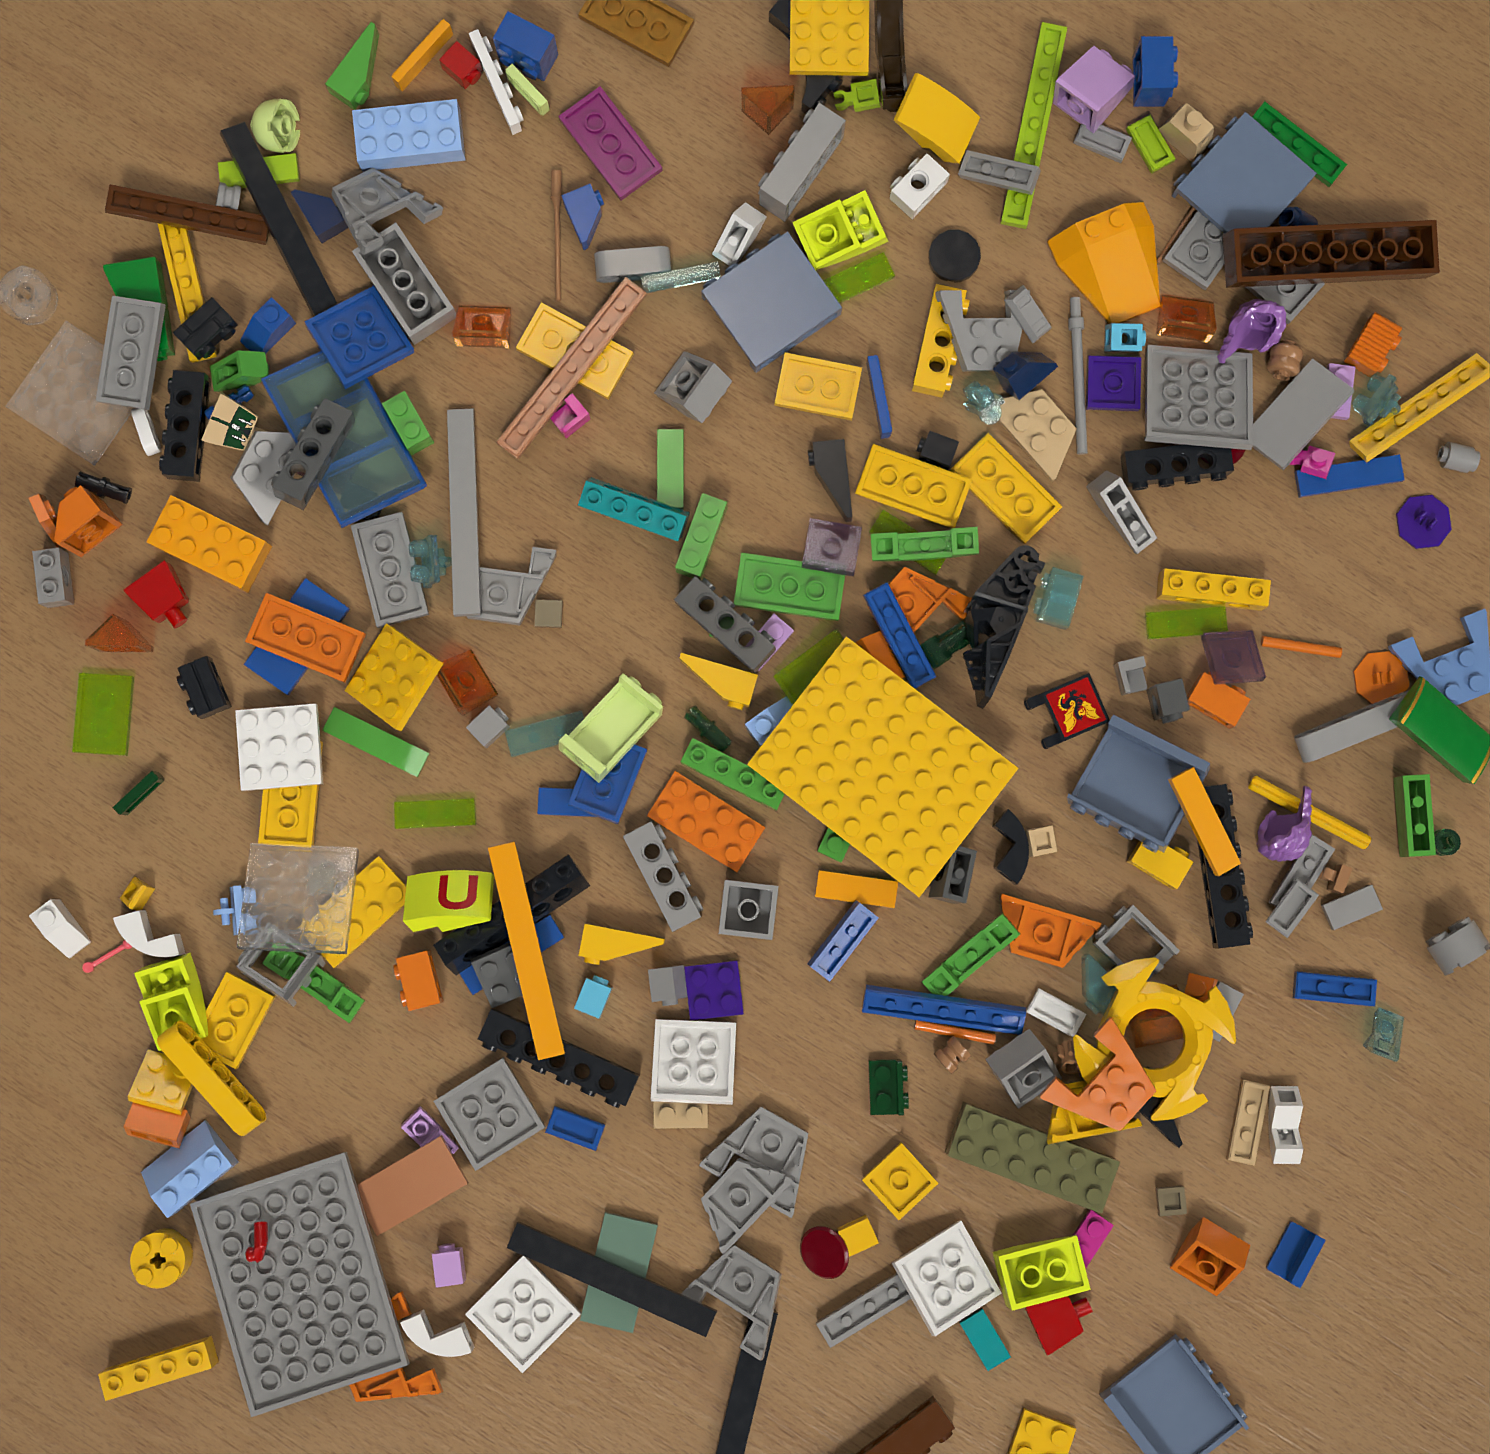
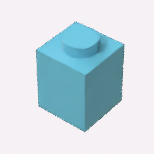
M594 975L593 979L586 978L574 1009L598 1019L601 1018L613 988L608 986L609 980Z

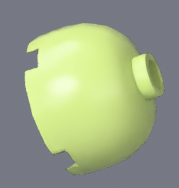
M270 99L258 105L254 111L250 126L256 141L261 147L269 151L284 153L293 151L298 144L300 130L295 131V121H300L295 105L290 100Z

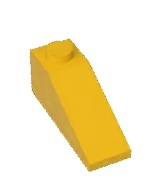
M680 654V661L723 701L728 702V707L737 710H743V707L749 708L758 679L757 674L688 654Z
M585 924L578 956L584 957V962L599 965L600 960L606 961L663 945L665 939Z

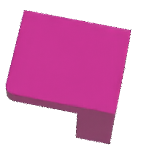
M573 393L564 399L566 405L550 418L565 438H568L590 420L589 413Z

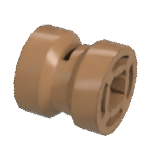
M954 1036L947 1041L946 1047L938 1049L933 1054L951 1074L958 1069V1064L961 1061L966 1062L971 1057L969 1052Z

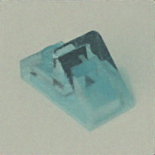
M1379 1007L1374 1013L1372 1033L1364 1042L1363 1047L1371 1053L1397 1062L1400 1054L1404 1017Z

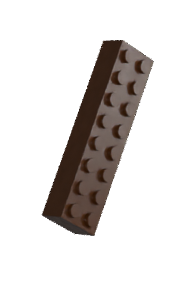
M1437 220L1234 228L1223 234L1226 288L1426 279L1440 273Z

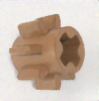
M1066 1040L1057 1045L1058 1052H1053L1054 1064H1058L1059 1071L1062 1070L1067 1074H1075L1080 1070L1074 1055L1073 1040Z

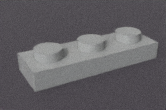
M967 150L958 175L962 179L1032 195L1041 170L1038 166Z
M1311 835L1309 846L1300 858L1294 860L1268 903L1276 907L1296 879L1312 888L1335 848L1316 836Z

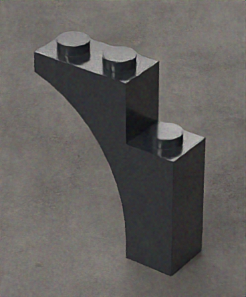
M778 0L769 11V23L780 30L790 41L791 0ZM806 75V90L802 100L801 111L807 114L811 108L815 110L819 103L825 105L827 95L831 91L833 93L836 92L842 84V75Z

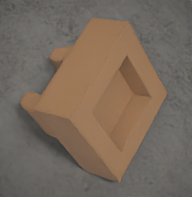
M1343 864L1335 865L1334 870L1325 867L1318 878L1329 882L1328 891L1342 894L1345 891L1353 868Z

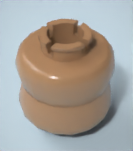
M1282 340L1280 343L1274 344L1271 347L1270 359L1267 363V370L1273 374V378L1288 381L1291 377L1297 376L1303 357L1302 349L1297 346L1296 342L1291 340Z

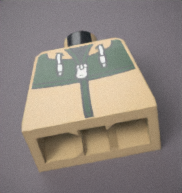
M220 393L201 440L244 451L254 432L265 430L255 426L258 419L257 414L226 394Z

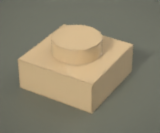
M1053 825L1025 830L1029 844V857L1057 852Z

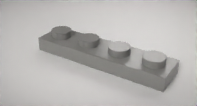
M896 1273L816 1322V1325L831 1348L910 1300L911 1297Z

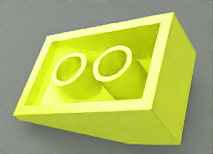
M1077 1235L1022 1244L992 1252L1005 1305L1012 1311L1091 1290Z

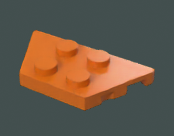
M1005 894L1000 895L1003 914L1021 933L1009 944L1010 953L1063 968L1102 924Z

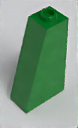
M156 257L103 265V270L116 296L158 302L166 305L157 361H164L168 359V356L175 355L163 269L159 260Z

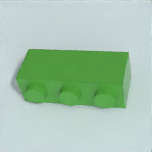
M702 493L675 566L676 573L690 578L696 576L699 580L702 579L728 508L726 501Z
M1430 774L1394 777L1399 857L1436 855Z

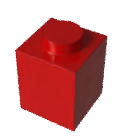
M458 41L439 59L442 69L464 89L470 84L474 85L482 75L481 72L483 70L480 61Z

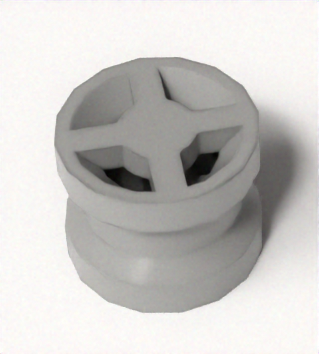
M219 182L215 206L238 210L241 186L228 187L225 183Z

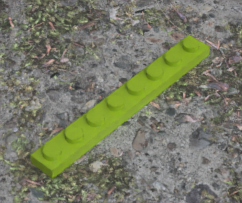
M1045 22L1041 24L1013 161L1038 167L1040 165L1055 83L1058 77L1068 27ZM1007 189L1000 224L1026 229L1034 191L1030 195Z

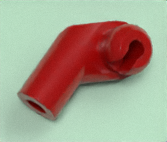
M267 1222L254 1223V1247H248L245 1252L248 1262L256 1261L258 1263L264 1259L268 1244Z

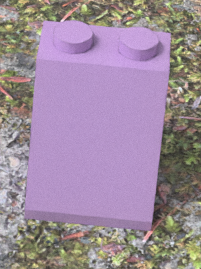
M1093 46L1056 80L1053 104L1078 123L1084 124L1094 134L1099 125L1105 121L1131 90L1135 75L1126 65H1120L1115 62L1107 51L1099 50Z

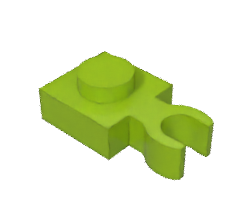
M876 79L850 84V92L839 90L833 93L835 99L844 98L842 103L835 104L838 111H843L854 105L855 112L881 107Z

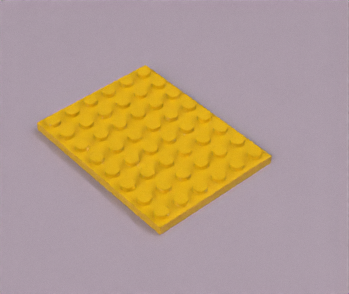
M847 636L747 764L917 897H920L1019 769Z

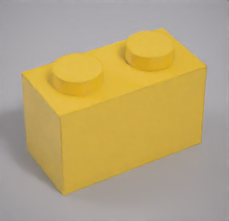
M1139 840L1126 862L1172 890L1178 889L1193 864V861L1188 859L1189 853L1176 846L1174 849L1168 846L1164 853L1159 850L1155 853L1143 847V842Z

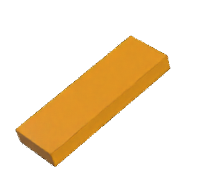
M444 19L441 20L392 74L393 82L399 90L403 92L453 36L448 22Z
M819 870L815 897L853 903L857 900L861 904L895 908L898 882Z

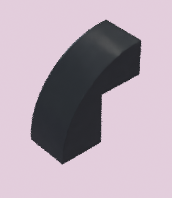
M1007 809L992 827L1013 844L994 869L1011 883L1018 885L1027 868L1029 844L1026 832L1019 819Z

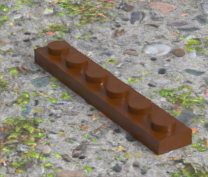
M109 185L105 213L266 245L268 228L261 215Z

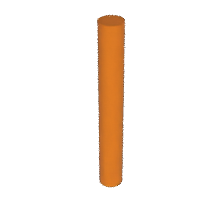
M1262 636L1261 639L1262 647L1341 658L1342 656L1341 647Z
M916 1020L914 1027L915 1030L993 1045L996 1039V1034L940 1023Z

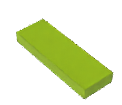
M296 153L263 157L276 184L300 181ZM234 161L218 162L220 182L225 183L228 187L236 185L241 186V188H247Z

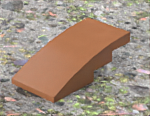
M441 1135L357 1184L366 1218L378 1236L467 1185L469 1182L444 1137Z

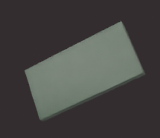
M605 1212L595 1256L646 1278L658 1224ZM588 1285L580 1321L633 1333L639 1307Z

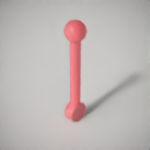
M124 940L122 945L95 961L84 963L82 969L84 972L90 973L98 964L124 949L132 948V946Z

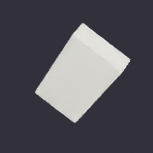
M1040 988L1036 990L1026 1009L1027 1013L1071 1037L1077 1033L1086 1016L1084 1012Z

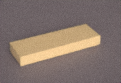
M1241 1080L1226 1157L1227 1160L1255 1166L1270 1085Z

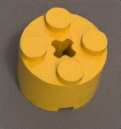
M159 1229L144 1236L134 1245L130 1257L131 1270L136 1281L141 1285L156 1289L167 1287L178 1281L186 1274L192 1264V1246L187 1238H184L174 1229ZM159 1254L161 1257H165V1262L162 1263V1261L158 1259Z

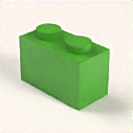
M405 391L382 403L411 455L434 444L432 437Z

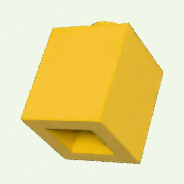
M867 1215L837 1228L839 1235L847 1245L849 1257L879 1243Z

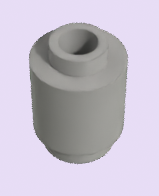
M1447 442L1445 446L1440 447L1437 460L1440 461L1442 468L1463 473L1474 472L1480 462V452L1475 451L1474 447Z

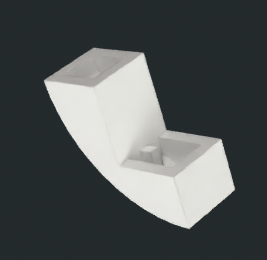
M138 910L113 918L121 936L138 951L157 957H173L185 954L180 934H172L154 940L146 910Z
M1271 1086L1268 1127L1273 1164L1301 1163L1303 1145L1298 1128L1303 1103L1298 1086Z
M425 1310L407 1316L400 1322L407 1336L417 1346L429 1353L444 1357H455L469 1354L475 1348L465 1322L435 1335Z

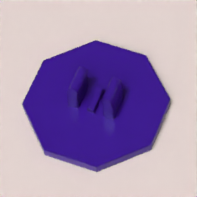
M1433 495L1409 497L1396 513L1399 537L1415 549L1438 547L1452 530L1449 508Z

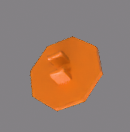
M1389 651L1368 653L1353 671L1356 693L1370 704H1374L1404 692L1410 686L1408 671L1402 666L1403 663L1400 659Z

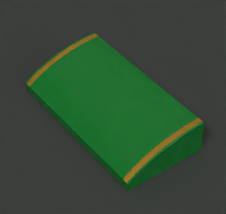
M1419 676L1389 720L1462 782L1475 784L1490 759V734L1427 680Z

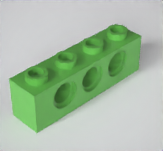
M692 738L681 760L682 765L777 811L785 795L748 765Z

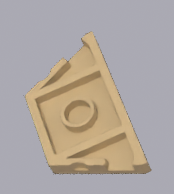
M1042 389L1029 392L1020 400L1012 396L989 402L986 405L988 411L1045 476L1053 482L1058 475L1077 428Z

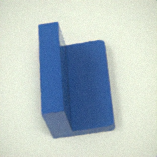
M1290 1221L1266 1265V1269L1296 1287L1301 1288L1326 1240Z

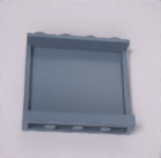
M1245 112L1239 119L1235 116L1225 127L1227 133L1222 138L1219 135L1215 137L1208 146L1210 151L1205 157L1200 154L1191 165L1193 170L1188 175L1183 173L1174 183L1176 189L1172 194L1173 198L1178 194L1224 234L1234 228L1270 227L1282 211L1292 203L1317 174Z
M788 231L782 236L780 233L773 236L767 242L768 245L761 250L759 248L754 249L746 256L747 260L739 265L737 263L732 264L725 270V275L719 279L712 278L703 285L704 289L701 290L702 299L704 301L707 300L749 359L750 366L755 373L840 316L842 312V306Z
M1113 715L1108 723L1107 732L1071 795L1068 794V804L1071 805L1070 809L1078 814L1084 815L1086 812L1095 817L1094 821L1108 828L1111 825L1119 829L1118 833L1129 840H1132L1134 837L1142 841V846L1155 853L1157 850L1164 853L1185 816L1168 779L1190 767H1194L1203 783L1210 770V763Z
M1177 1334L1099 1394L1144 1454H1209L1241 1427L1245 1430L1249 1429L1248 1425L1244 1422L1247 1416L1238 1404L1231 1405L1227 1399L1230 1396L1227 1389L1221 1382L1215 1384L1210 1377L1213 1371L1204 1360L1198 1362L1193 1355L1196 1352L1194 1346L1187 1338L1182 1340Z

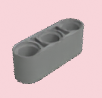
M666 246L605 250L594 254L596 281L600 283L622 282L625 277L631 281L661 279L672 275L670 248Z

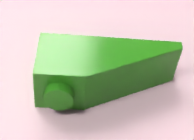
M370 22L325 83L331 95L353 110H356L359 105H363L369 97L379 40L378 30L372 22Z

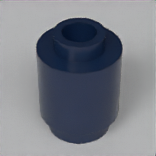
M1287 207L1279 216L1280 226L1318 225V221L1314 216L1298 207Z

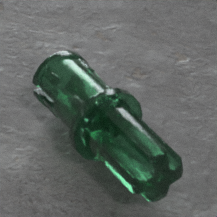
M696 705L689 710L691 713H686L684 716L700 732V736H705L720 752L725 751L731 745V739L715 725L716 722L714 720L708 719Z

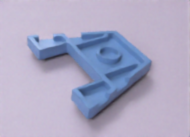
M1486 609L1460 618L1470 644L1423 662L1413 637L1389 645L1388 648L1393 655L1395 654L1403 663L1402 666L1416 680L1419 676L1423 677L1455 705L1490 693V648Z

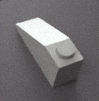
M1106 470L1086 486L1100 510L1135 554L1141 552L1157 539V536L1120 476Z

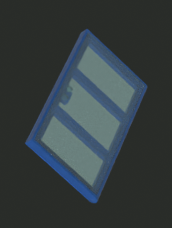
M320 351L261 379L295 445L299 442L297 439L301 429L304 426L307 427L312 420L311 413L314 407L320 405L324 398L353 411L355 424L318 485L341 528L408 497L427 486L368 378L345 389ZM322 428L318 433L327 434L331 429ZM309 450L305 455L314 456L318 451Z

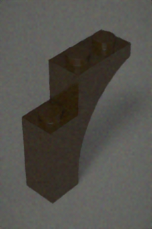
M874 0L875 54L878 61L879 97L883 110L887 109L890 112H897L908 89L904 50L903 0Z

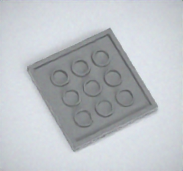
M1147 345L1145 363V441L1251 450L1253 447L1252 353L1234 352L1230 357L1226 358L1225 363H1219L1217 356L1220 351Z

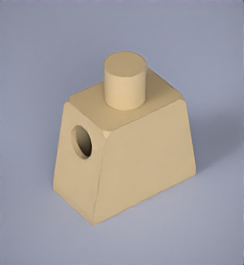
M1185 103L1164 122L1159 131L1164 139L1193 163L1200 154H1203L1212 142L1214 127L1199 111Z

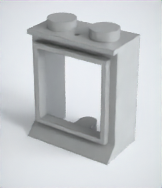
M1123 905L1112 916L1115 921L1109 927L1106 925L1102 926L1094 935L1097 939L1093 943L1094 946L1115 966L1124 964L1106 944L1133 918L1163 947L1154 956L1159 959V963L1147 981L1154 974L1160 972L1164 967L1163 965L1173 955H1177L1180 952L1134 905L1128 908Z
M268 923L265 928L262 927L254 937L255 942L249 950L246 949L242 952L236 967L244 975L294 1007L297 1004L293 999L294 995L301 986L305 988L309 986L312 981L309 975L318 964L323 967L326 962L320 955L314 953L271 923ZM274 936L306 956L283 989L251 968Z

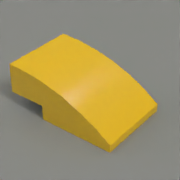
M915 73L894 121L922 148H930L943 162L960 164L980 116L942 86L919 73Z

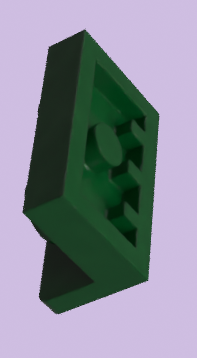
M901 1059L868 1060L870 1115H904V1109H909L908 1092L903 1093V1082H908L907 1065H902Z

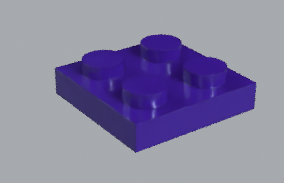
M1088 356L1086 410L1139 411L1141 400V357Z
M738 960L684 966L690 1020L744 1014Z

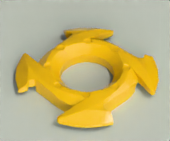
M1155 957L1129 961L1116 966L1101 976V979L1107 986H1115L1117 990L1105 1011L1099 1027L1111 1016L1124 1036L1128 1023L1136 1014L1154 1008L1170 1012L1180 1023L1183 1031V1046L1177 1058L1161 1068L1150 1069L1143 1067L1156 1088L1153 1097H1164L1150 1116L1151 1120L1160 1121L1175 1119L1189 1114L1208 1102L1202 1092L1196 1093L1194 1091V1086L1210 1053L1213 1030L1232 1044L1236 1043V1033L1229 1005L1216 985L1207 991L1208 999L1201 1002L1166 984L1147 981L1159 963V959ZM1075 1034L1073 1036L1075 1059L1081 1076L1088 1084L1114 1053L1097 1039L1096 1049L1079 1035Z

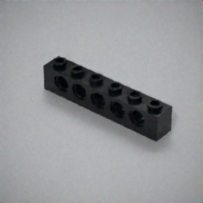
M1227 784L1204 787L1212 805L1219 808V819L1238 858H1241V848L1238 842L1235 843L1234 832L1237 831V822L1235 816H1231L1230 805H1233L1232 791L1230 789L1227 790ZM1197 840L1213 948L1220 949L1250 945V938H1253V929L1251 923H1247L1246 912L1249 911V902L1247 896H1243L1242 885H1245L1243 869H1239L1238 865L1220 876H1215ZM1225 885L1229 886L1232 890V896L1229 900H1225L1221 896V889ZM1228 912H1232L1236 916V923L1232 927L1225 923V916Z
M569 854L525 883L534 923L590 887L582 871ZM500 900L492 905L491 921L457 928L433 944L444 965L456 976L472 965L471 958L499 947L510 940Z
M494 1008L490 1010L477 1038L483 1042L482 1047L496 1052L497 1049L507 1052L506 1057L520 1064L522 1060L532 1064L531 1069L545 1075L547 1071L557 1075L555 1080L570 1086L571 1082L581 1086L580 1091L589 1096L595 1097L597 1093L606 1097L604 1102L616 1108H619L620 1105L626 1107L640 1076L636 1072L563 1039L562 1042L565 1054H563L565 1064L563 1066H554L551 1062V1057L538 1060L537 1056L530 1055L526 1049L528 1042L533 1041L530 1024ZM505 1030H512L515 1033L516 1040L514 1044L508 1045L502 1040V1034ZM584 1063L588 1065L590 1069L588 1077L580 1078L575 1072L577 1064ZM608 1074L614 1078L615 1084L613 1088L605 1089L601 1086L600 1078L602 1075Z

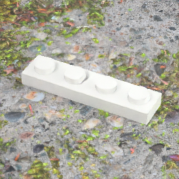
M474 30L469 33L473 48L512 135L522 131L520 122L523 121L519 107H513L510 102V98H513L512 92L507 82L502 84L499 76L503 72L497 59L492 61L489 52L493 50L487 36L482 38L479 30Z

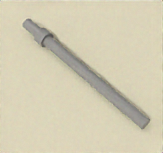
M1080 297L1070 298L1071 318L1068 319V330L1071 331L1077 454L1083 455L1088 453L1082 346L1084 318L1081 317Z

